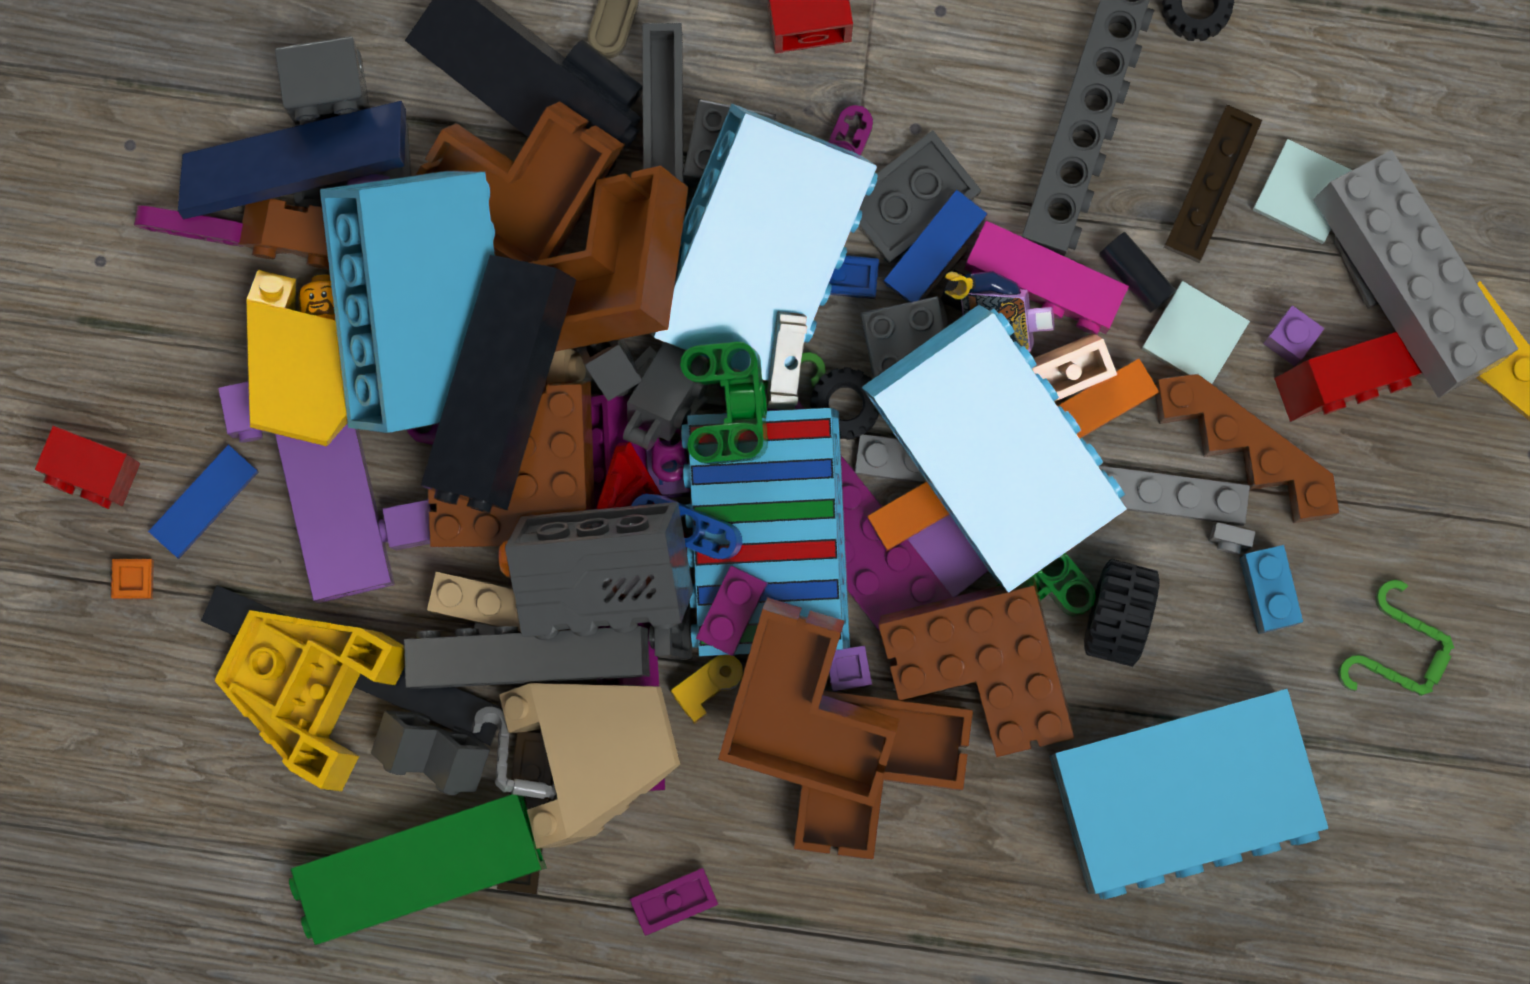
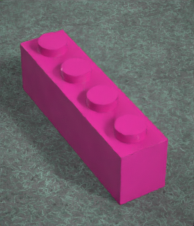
M988 221L985 222L964 268L971 273L994 271L1017 282L1020 289L1028 290L1030 300L1042 305L1041 308L1052 307L1054 318L1062 319L1063 315L1078 321L1076 324L1077 328L1086 333H1094L1096 335L1099 332L1104 334L1108 332L1129 287Z

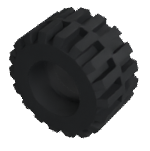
M1110 559L1106 563L1099 578L1095 592L1096 599L1091 607L1085 632L1084 649L1086 655L1131 667L1138 662L1147 641L1158 598L1160 579L1157 570L1115 559Z

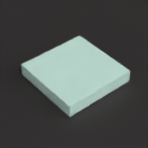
M1287 139L1253 211L1323 244L1331 227L1313 199L1331 181L1352 170Z
M1182 281L1143 345L1142 350L1184 375L1199 374L1212 384L1250 321Z

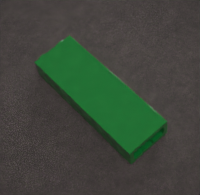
M511 794L291 868L293 877L289 878V885L296 901L301 900L305 913L304 916H301V923L308 939L313 938L314 945L326 943L547 869L541 848L536 849L524 796Z

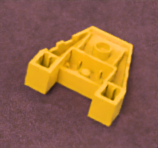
M258 270L246 299L250 428L328 446L348 423L336 321L294 311L296 279Z
M249 610L214 681L242 715L248 717L260 731L259 735L267 744H271L283 758V764L289 771L320 789L342 791L359 755L329 739V736L360 674L374 682L396 685L405 667V650L403 644L382 632Z

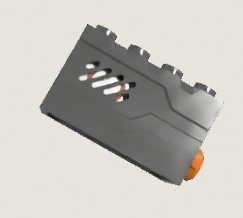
M678 502L521 516L509 540L504 541L499 547L500 569L504 575L511 578L522 637L535 636L536 639L545 640L557 636L559 630L571 629L577 636H588L596 633L598 626H611L615 632L625 633L635 630L638 627L637 623L650 622L656 629H668L682 622L693 593Z

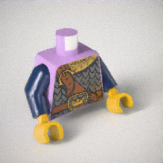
M952 271L946 274V279L958 281V285L952 291H945V294L954 299H961L963 315L977 305H981L988 310L994 308L998 314L1002 313L1014 329L1015 332L1010 335L1012 341H1016L1020 346H1025L1029 352L1034 345L1033 332L1054 330L1053 308L1030 309L1028 290L1020 289L1017 282L994 271L970 273L965 275V277Z

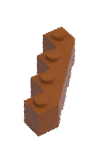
M267 199L245 205L242 220L243 226L238 245L253 249L252 255L273 260L276 254H295L307 258L306 264L309 266L329 269L322 207L309 205V208L287 205L286 201Z
M1199 374L1158 379L1155 383L1159 390V393L1155 395L1159 424L1198 419L1204 457L1243 452L1247 483L1250 485L1249 490L1282 485L1288 486L1293 523L1328 519L1339 514L1333 474Z

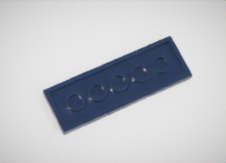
M397 101L182 154L178 212L184 220L404 167L406 108L402 101Z

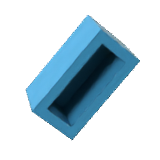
M1284 545L1241 556L1239 559L1258 634L1302 623L1303 618Z

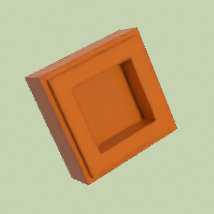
M112 559L111 598L153 599L154 560Z

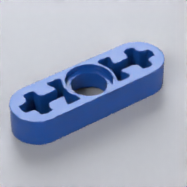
M643 494L634 500L632 506L676 501L658 494ZM678 503L680 516L689 515L696 523L694 534L689 538H684L687 548L714 559H729L738 554L742 547V535L736 526ZM726 531L725 538L730 541V546L722 547L718 551L719 543L703 537L706 532L723 534Z

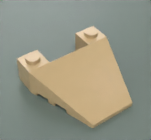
M559 682L529 683L499 694L508 733L538 732L541 730L558 798L557 800L527 810L536 849L563 847L596 836L614 816L625 812L634 799L640 794H646L680 765L660 686Z

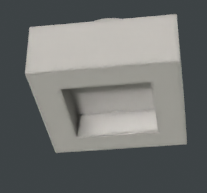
M1217 522L1212 526L1209 541L1218 543L1217 550L1240 555L1241 549L1248 550L1252 547L1255 531Z

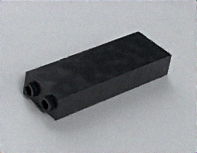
M432 0L405 39V42L527 137L530 136L546 107L559 101L589 121L585 128L589 129L596 125L623 143L624 149H627L639 133V130L635 127L642 117L624 105L491 0ZM615 160V162L613 163L612 167L610 168V170H609V172L607 173V175H606L605 178H607V177L609 176V174H610V173L613 171V169L615 168V166H616V164H617V161H616V160Z
M490 255L421 482V486L435 492L434 499L452 505H457L458 499L468 501L467 507L485 513H490L492 507L508 510L576 283L575 278L560 269Z

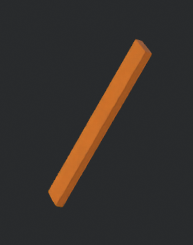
M1140 358L1116 371V376L1092 385L1058 405L1065 412L1068 411L1080 426L1081 431L1076 434L1079 439L1159 393L1158 388ZM925 482L868 515L867 519L886 551H889L950 514L929 484Z

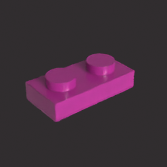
M733 565L730 566L696 639L734 656L768 582Z
M704 868L630 899L645 936L719 905Z

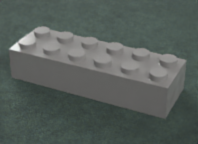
M1392 150L1331 181L1313 199L1438 398L1498 366L1518 350L1513 339Z

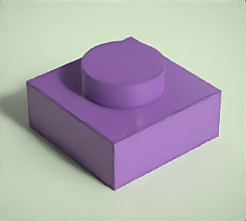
M865 646L836 650L829 672L832 692L872 685Z

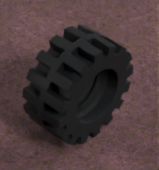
M1163 0L1162 14L1163 18L1167 19L1166 25L1169 29L1173 28L1176 31L1175 35L1180 38L1182 35L1186 36L1188 41H1194L1195 39L1205 41L1209 37L1219 34L1226 26L1233 12L1234 0H1213V12L1204 19H1194L1188 16L1183 10L1182 0Z
M844 367V369L836 368L831 370L830 373L824 374L813 389L810 404L811 409L830 408L829 399L836 390L841 388L855 390L862 399L860 413L855 418L849 420L839 419L840 439L852 440L866 434L879 417L878 410L862 389L872 378L865 375L863 371L859 369L853 370L851 367Z

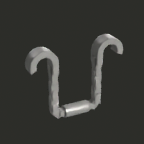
M496 707L480 709L475 715L472 733L480 732L482 724L485 722L494 723L499 729L498 762L495 776L496 786L503 792H512L513 795L541 799L548 797L552 800L556 798L554 782L552 786H549L542 782L521 779L509 780L506 777L509 733L504 713Z

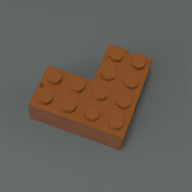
M559 101L546 107L514 162L456 123L441 130L425 158L428 163L421 165L416 175L444 171L485 172L486 181L490 187L489 208L491 221L495 229L493 240L495 256L533 262L558 256L595 193L596 180L606 177L623 149L624 144L596 125L589 129L585 128L589 121Z
M656 166L634 171L631 174V178L627 174H621L596 180L586 250L529 262L558 268L576 279L555 352L668 330L688 187L664 167Z
M590 381L545 383L543 392L546 391V393H542L508 510L492 507L490 513H485L467 507L468 501L458 499L457 505L444 503L434 499L435 492L428 489L429 504H436L437 506L436 509L429 511L430 547L500 546L504 541L509 540L521 516L595 510Z
M1034 577L1027 579L1009 593L1000 585L880 616L878 625L887 659L891 658L890 670L899 701L977 682L996 757L1029 750L1033 740H1038L1039 747L1074 739V727Z
M767 597L718 760L874 807L900 719L823 696L845 621L811 610L808 617L800 616L801 607Z
M824 691L823 696L896 717L900 720L874 807L802 785L794 849L830 854V847L833 846L838 847L837 855L873 860L883 781L962 791L968 754H958V748H967L969 746L973 710Z

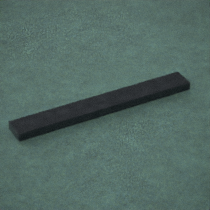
M216 585L201 622L237 636L249 610L283 616L288 615ZM405 667L396 685L374 682L360 674L354 686L359 690L410 712H419L432 717L431 721L452 730L456 726L472 733L475 715L484 707H496L503 711L502 707L455 687L406 688ZM485 722L482 724L480 732L472 734L482 743L491 746L498 727L494 723Z

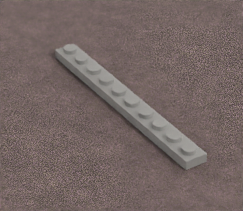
M861 435L859 437L855 468L857 475L915 483L927 482L898 439L871 435ZM1098 466L1109 477L1113 476L1125 493L1120 500L1128 511L1242 526L1246 523L1250 485Z

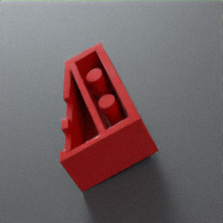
M1394 332L1309 359L1274 379L1289 420L1292 422L1323 411L1324 415L1339 411L1347 407L1346 402L1355 399L1357 404L1365 403L1380 396L1378 391L1386 388L1389 389L1390 394L1413 386L1411 379L1422 374V371L1398 333Z

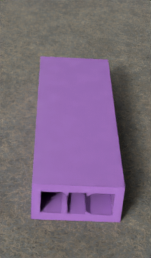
M347 423L328 446L275 434L313 601L319 604L395 585L386 545L382 541L379 530L380 519L359 429L348 428Z

